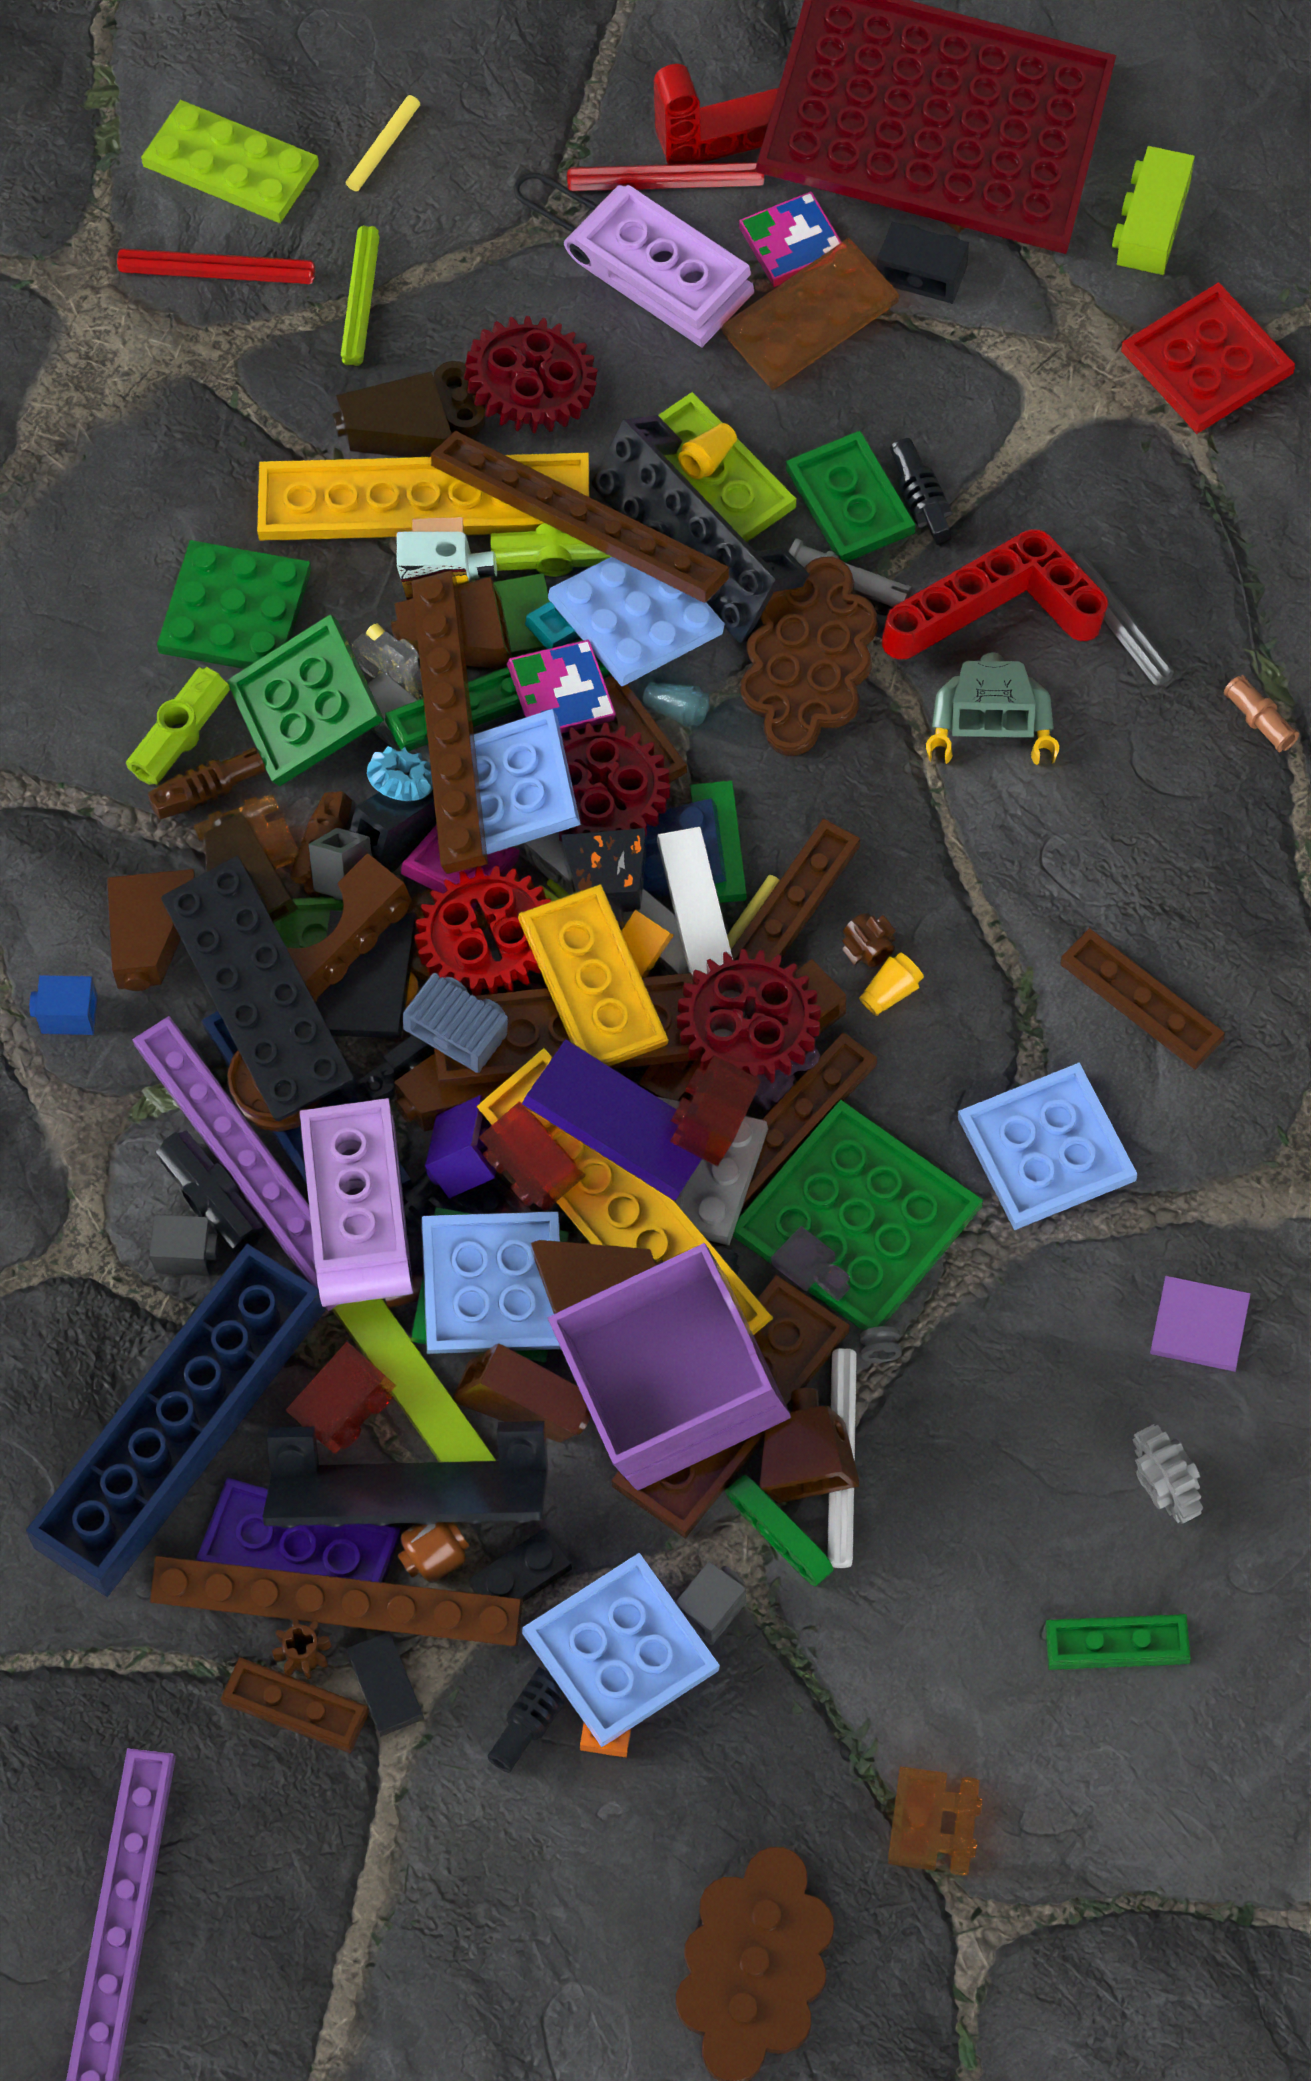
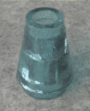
M650 682L645 689L643 703L645 706L651 707L653 710L686 727L692 724L699 726L704 721L708 712L709 695L702 692L699 686Z

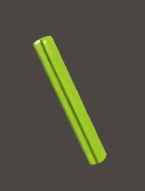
M363 225L357 230L341 348L342 362L347 366H359L364 359L380 238L379 230L375 226L367 227Z

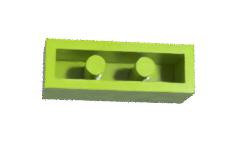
M1148 146L1144 160H1136L1131 184L1136 185L1134 193H1126L1122 208V216H1127L1124 225L1117 224L1113 237L1112 247L1119 249L1117 265L1164 275L1191 184L1194 155Z

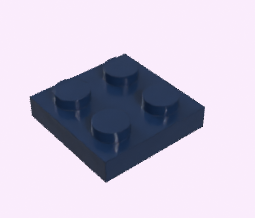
M712 798L667 809L666 813H659V825L657 827L646 824V863L643 889L655 899L670 895L657 843L658 834L700 827L714 884L727 881L717 805Z

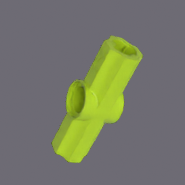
M546 523L539 525L536 531L491 533V551L495 553L497 571L537 569L539 573H544L546 576L558 577L570 573L573 567L594 566L612 557Z
M199 667L175 699L166 701L159 707L157 722L126 761L127 768L139 780L148 785H158L179 756L197 745L199 730L230 691L229 684L222 679L219 673L208 667ZM176 724H185L183 727L180 728H171L173 725Z

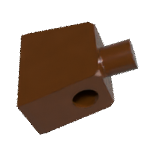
M799 1388L791 1392L792 1412H789L792 1418L767 1429L765 1432L760 1488L775 1501L782 1503L859 1487L858 1473L843 1418L829 1406H819L818 1391L816 1389Z

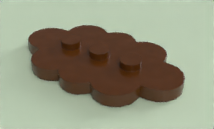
M832 556L819 557L804 567L809 576L803 587L773 593L760 617L763 626L754 631L747 642V653L753 666L745 672L741 680L740 693L746 707L753 714L765 717L764 732L769 745L776 752L785 756H798L808 752L816 744L821 727L838 728L848 724L856 716L859 709L860 697L856 686L869 676L872 669V659L866 645L874 639L878 630L876 611L866 598L854 594V579L849 566L842 560Z
M769 1847L759 1851L750 1860L744 1879L739 1877H723L713 1881L704 1890L700 1899L699 1913L703 1926L690 1934L685 1943L684 1960L690 1974L681 1981L676 1992V2011L680 2021L688 2030L704 2036L702 2059L706 2070L718 2081H750L759 2073L764 2063L766 2052L785 2054L797 2050L806 2041L811 2031V2012L808 2003L814 2001L822 1993L826 1984V1968L820 1955L829 1947L833 1939L834 1919L830 1909L822 1900L806 1894L807 1870L804 1862L795 1852L784 1847Z

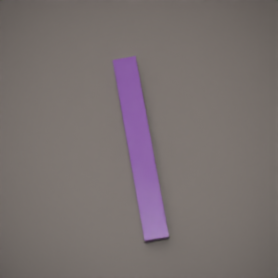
M168 1016L133 1038L136 1049L304 1279L318 1288L308 1203L177 1025ZM331 1305V1306H325V1307H326V1309H327L328 1311H330L331 1309H333V1308L336 1307L337 1305Z
M127 1748L66 2081H118L176 1759L173 1753Z

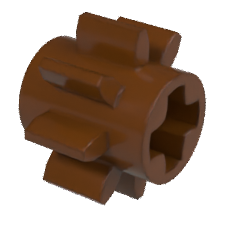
M869 913L860 914L852 919L844 928L843 934L846 938L842 940L845 944L842 950L854 965L862 960L869 967H875L887 960L894 952L895 946L892 942L896 939L893 936L896 930L884 915L876 919Z
M294 1618L293 1626L286 1632L282 1630L275 1632L277 1639L283 1647L275 1648L272 1650L275 1661L287 1659L284 1664L285 1675L291 1676L294 1671L304 1673L308 1680L311 1679V1671L318 1665L327 1668V1659L321 1651L327 1650L332 1646L329 1637L322 1636L317 1638L320 1632L317 1621L312 1622L308 1627L300 1625L297 1618ZM300 1643H306L307 1653L303 1655H298L297 1645Z

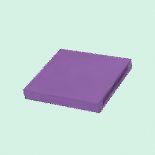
M1165 1276L1150 1354L1235 1372L1250 1293Z

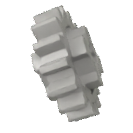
M1154 1424L1135 1433V1438L1132 1440L1137 1448L1135 1453L1138 1456L1135 1460L1138 1466L1136 1474L1141 1485L1152 1498L1154 1505L1158 1509L1165 1507L1167 1513L1170 1516L1173 1515L1177 1523L1181 1522V1524L1202 1514L1203 1506L1199 1501L1201 1496L1197 1491L1200 1489L1197 1481L1200 1475L1194 1462L1190 1460L1184 1451L1181 1442L1178 1439L1170 1441L1166 1432L1162 1433L1159 1425L1154 1426Z

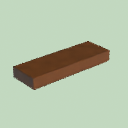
M239 1657L220 1699L223 1705L348 1753L352 1752L369 1713L368 1706L241 1657Z

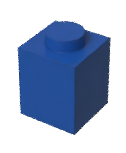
M39 975L38 991L31 992L29 1009L31 1018L37 1019L42 1034L94 1035L98 995L92 977Z

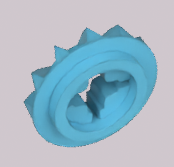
M387 746L383 753L374 752L367 767V777L377 791L387 797L401 801L419 800L431 793L433 790L430 762L422 760V753H408L405 747L401 751H396Z

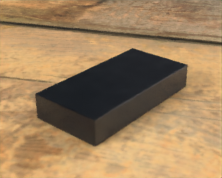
M390 1631L346 1648L380 1737L424 1720L423 1713Z

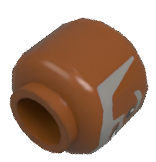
M437 1522L430 1525L416 1523L402 1533L401 1543L405 1550L399 1553L398 1557L412 1578L421 1574L426 1581L434 1583L463 1565L466 1560L464 1549L470 1545L455 1522Z

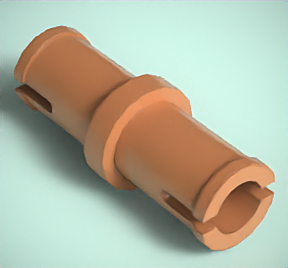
M1241 675V677L1237 676L1228 683L1224 690V695L1230 698L1246 715V723L1253 729L1258 728L1275 746L1278 752L1286 751L1297 741L1299 732L1293 729L1276 711L1277 705L1270 698H1264L1244 675Z

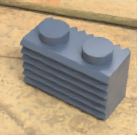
M437 973L431 975L403 1012V1029L476 1073L481 1072L482 1067L486 1065L507 1035L508 1017L497 1003L489 999L478 1000L474 995H470L466 987L452 977L440 978Z

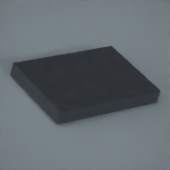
M330 910L326 938L337 927L343 911ZM406 913L401 920L391 923L378 936L374 947L367 953L360 954L348 966L344 977L336 984L330 985L317 998L316 1005L332 1036L401 1038L403 1012L406 1007L417 931L415 923L417 916L415 913Z

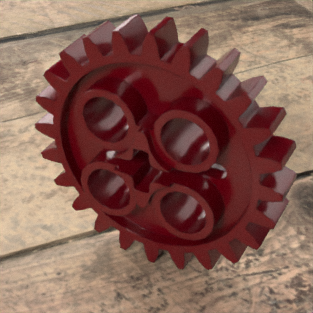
M526 316L524 324L519 325L513 317H509L506 328L496 321L494 322L492 332L483 329L480 340L473 339L471 351L467 353L464 380L469 381L467 392L476 394L475 406L487 404L485 416L490 417L496 413L501 415L499 425L503 426L509 420L515 421V431H519L523 424H529L532 433H536L538 424H543L549 432H553L555 421L563 427H568L570 416L579 420L582 408H589L591 397H594L597 384L595 380L598 370L592 367L594 355H585L587 347L585 342L574 344L576 336L574 331L565 336L562 335V324L560 323L550 329L547 328L546 318H542L538 325H533L530 316Z
M604 722L600 732H594L591 724L587 723L585 734L579 735L574 728H570V740L566 741L563 738L562 740L571 782L577 784L573 786L581 825L560 831L559 841L562 842V835L639 828H645V837H647L646 824L655 827L659 825V813H666L667 799L670 798V784H668L669 769L664 768L663 754L655 755V745L653 742L641 746L640 732L627 738L625 726L623 725L616 733H610L609 725ZM600 759L610 760L605 763L596 762ZM636 787L638 789L629 791L625 790L624 788ZM598 810L605 812L598 815L591 814V812Z
M741 949L739 960L735 961L727 952H724L723 964L720 966L713 960L708 959L707 974L695 969L693 971L694 984L684 983L683 996L685 998L678 999V1012L681 1014L677 1015V1028L682 1029L680 1032L681 1045L690 1044L688 1047V1057L694 1059L702 1056L700 1070L703 1072L714 1065L716 1067V1080H721L727 1072L732 1073L733 1084L736 1086L741 1081L743 1075L749 1076L752 1086L757 1085L758 1075L762 1074L766 1076L770 1083H774L775 1070L777 1069L787 1076L791 1075V1061L803 1065L805 1063L804 1050L814 1051L815 1038L813 1037L820 1034V1022L817 1020L821 1017V1006L814 1005L817 1003V991L807 990L809 988V977L806 975L795 979L797 965L793 963L785 969L781 968V955L779 954L770 963L766 962L764 950H759L755 959H749L746 950ZM733 990L740 995L735 998H728L723 996L722 993ZM770 998H778L784 1001V1003L771 1005L765 1001ZM746 1015H751L752 1018L746 1019ZM719 1029H726L731 1031L732 1034L727 1037H720L713 1032ZM761 1037H771L776 1042L762 1044L757 1040Z

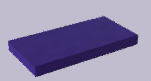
M566 1039L522 1102V1105L676 1201L717 1137L715 1133Z
M227 1477L196 1560L385 1582L402 1532L401 1528L392 1525L376 1526L373 1524H344L338 1527L298 1525L292 1528L265 1526L263 1524V1511L268 1489Z

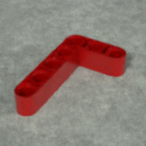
M670 64L660 69L654 76L655 130L667 163L699 164L761 148L779 88L700 107L699 98L686 66L683 64Z
M1030 529L890 609L883 632L882 648L885 653L893 658H911L1025 591L1040 604L1070 637L1079 641H1089L1099 635L1107 610L1108 599L1104 592L1050 535L1038 529Z

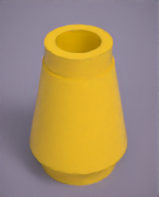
M720 423L716 427L683 444L682 452L678 456V461L683 471L694 479L711 476L733 444L736 443L737 435L728 424Z
M900 952L894 958L888 957L859 999L873 1015L878 1016L882 1011L887 1010L919 989L918 983L924 978V975L910 958Z

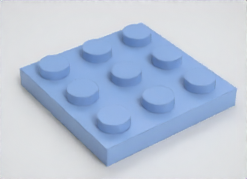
M610 557L551 587L548 594L549 601L553 603L583 641L589 639L596 657L621 686L722 635L725 623L707 602L703 603L614 557Z
M553 709L474 734L487 855L581 825L559 721Z
M1080 1062L958 1111V1120L1014 1230L1136 1181L1137 1172Z
M558 1212L422 1216L427 1354L484 1352L498 1343L512 1351L561 1349L547 1318L554 1314L531 1252L532 1242L538 1240L560 1242Z
M640 1553L533 1620L522 1629L524 1637L601 1747L607 1745L718 1672L720 1667Z

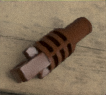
M252 747L222 762L219 759L209 760L207 766L200 764L196 767V771L189 769L185 772L186 775L184 776L178 774L148 792V798L158 818L164 819L189 810L192 811L196 809L197 804L203 806L207 804L208 799L211 801L218 799L219 794L222 796L228 795L229 791L232 790V786L252 776L264 773L266 771L260 754L257 753V749Z

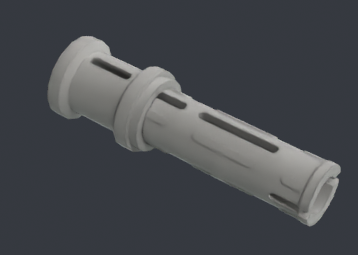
M798 538L794 540L789 550V553L803 567L819 557L832 556L839 559L835 552L828 551L823 553L803 545V540ZM847 564L853 575L855 594L890 607H894L910 597L912 586Z

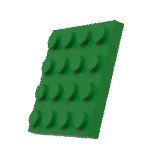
M840 1099L739 1217L732 1237L862 1331L885 1325L982 1208L983 1200Z

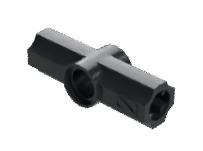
M187 1130L180 1133L175 1132L163 1140L162 1145L156 1151L157 1158L171 1177L180 1185L185 1200L198 1217L209 1218L212 1227L234 1254L241 1252L246 1244L252 1247L255 1246L265 1233L264 1226L240 1198V1192L226 1170L219 1163H212Z

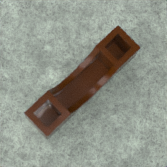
M368 853L337 883L343 897V913L335 930L327 938L312 946L304 948L286 947L315 1003L317 998L330 985L336 984L344 977L348 966L360 954H365L374 947L378 936L391 923H396L404 917L409 905L412 903L405 883Z

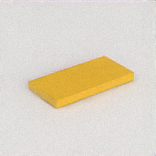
M601 884L519 913L518 920L571 1043L607 1066H612L668 1044L667 1035Z

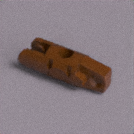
M337 791L323 794L315 812L309 819L292 866L290 878L296 884L304 883V891L311 898L320 897L323 893L316 892L313 888L309 844L335 828L347 830L352 799L345 792Z

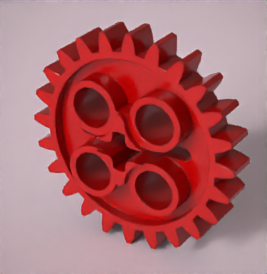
M495 865L491 875L485 876L481 866H477L475 877L469 878L462 870L459 872L460 883L455 885L450 880L445 879L443 880L446 888L444 894L434 890L430 892L434 905L422 904L421 910L424 918L417 919L415 922L419 934L415 935L417 947L420 949L418 953L422 964H426L430 977L433 973H437L440 978L452 977L461 982L466 988L470 987L474 996H479L482 989L487 988L490 994H497L498 987L504 986L508 992H514L513 981L518 979L525 985L530 984L527 975L529 970L541 974L518 917L519 913L551 902V899H546L542 886L534 888L531 876L528 875L519 881L517 871L513 868L506 877H503L498 865ZM475 902L479 903L489 931L494 937L496 947L502 957L500 961L493 959L484 933L479 927L477 917L471 907ZM499 904H506V906L500 909H492ZM466 920L460 925H452L456 921ZM521 938V940L518 941L517 943H513V944H508V943H507L508 941H510V940H512V939ZM475 954H479V955H480V956H479L478 958H476V959L466 960V959H467L468 957H470L471 955H475Z

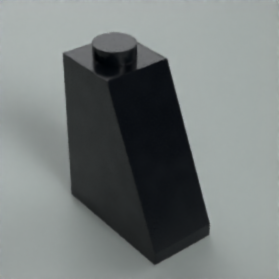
M433 790L426 797L415 801L396 800L378 792L356 807L350 831L370 837L372 857L393 873L437 824Z

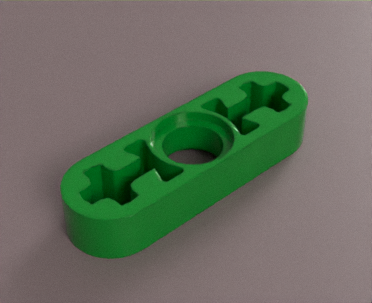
M742 1475L725 1490L726 1496L736 1510L809 1584L816 1587L834 1571L831 1562L821 1549L748 1476Z

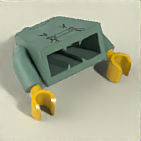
M987 653L981 657L980 661L964 662L960 676L952 677L936 694L932 728L936 729L935 735L931 736L926 743L927 757L930 762L933 749L939 746L946 748L945 763L947 764L951 761L953 755L951 741L947 737L948 731H952V736L1033 738L1034 732H1037L1038 739L1031 752L1032 761L1038 765L1040 761L1039 749L1046 748L1052 754V764L1055 762L1059 753V744L1055 738L1050 736V731L1054 730L1050 694L1034 678L1028 677L1023 663L1019 661H1004V658L998 653Z

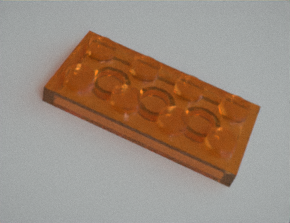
M848 237L723 324L722 333L773 391L899 302L900 295Z

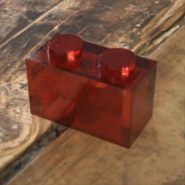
M713 1056L705 1071L697 1067L690 1078L685 1091L691 1094L690 1100L684 1097L681 1099L670 1120L677 1124L670 1142L718 1167L737 1135L761 1080Z
M520 1101L479 1136L488 1148L482 1153L484 1157L500 1174L505 1169L516 1181L511 1186L512 1190L528 1207L535 1203L545 1211L548 1210L586 1176L534 1113L522 1105Z
M346 1342L286 1411L303 1427L315 1426L316 1438L336 1454L341 1448L346 1449L356 1441L362 1430L360 1426L371 1414H378L388 1405L392 1398L390 1392L397 1385L351 1344Z

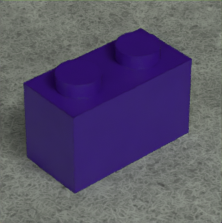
M482 1095L436 1115L425 1169L432 1183L440 1185L448 1198L495 1178L502 1137L476 1107L484 1100Z

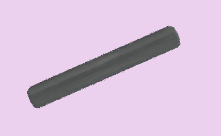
M1080 552L1071 556L1072 560L1106 595L1108 606L1103 620L1151 682L1156 686H1161L1171 680L1174 672L1173 667L1088 558Z

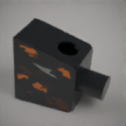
M645 828L562 835L564 862L573 894L601 884L618 925L622 930L625 926L623 912H634L641 909L646 863Z

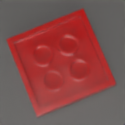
M1219 282L1124 340L1121 352L1196 434L1294 374L1295 363Z

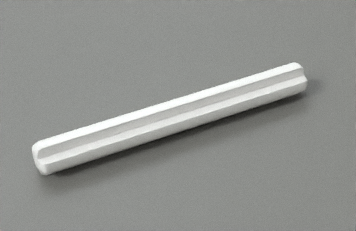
M839 1348L832 1352L831 1409L843 1418L846 1424L855 1461L857 1354L853 1349ZM854 1488L829 1493L827 1558L833 1568H848L852 1565Z

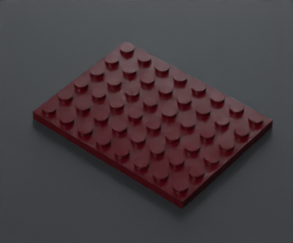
M804 0L755 172L1066 254L1116 55L910 0Z

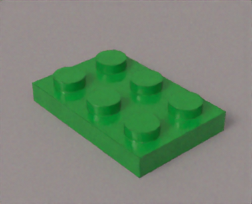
M861 431L786 461L788 475L830 548L843 562L846 563L915 534L914 521Z

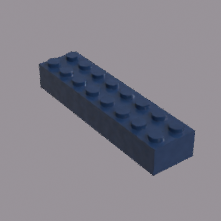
M246 1244L28 1526L26 1532L33 1548L108 1598L323 1315L325 1307H322L319 1289L249 1244Z

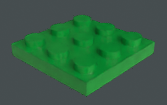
M190 540L157 642L159 654L241 669L249 667L291 640L312 571L310 561Z
M331 614L227 680L270 779L279 787L384 721L340 623Z

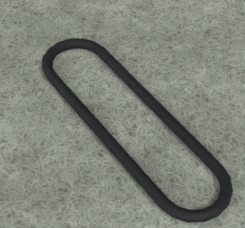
M540 173L524 174L517 179L514 185V194L521 203L571 232L576 227L521 195L520 186L524 181L531 178L540 179L592 210H595L597 207L596 204Z

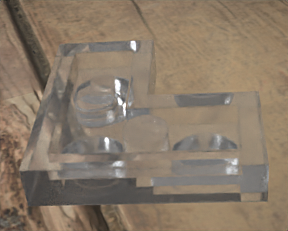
M385 631L375 641L365 633H362L351 643L356 660L364 672L372 678H375L379 673H384L417 700L424 698L421 671L417 661L419 655L405 639L398 641Z

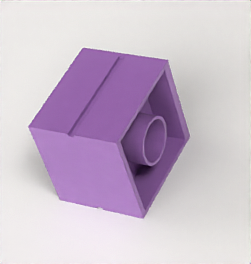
M705 1243L547 1317L613 1465L637 1491L792 1418L730 1283Z

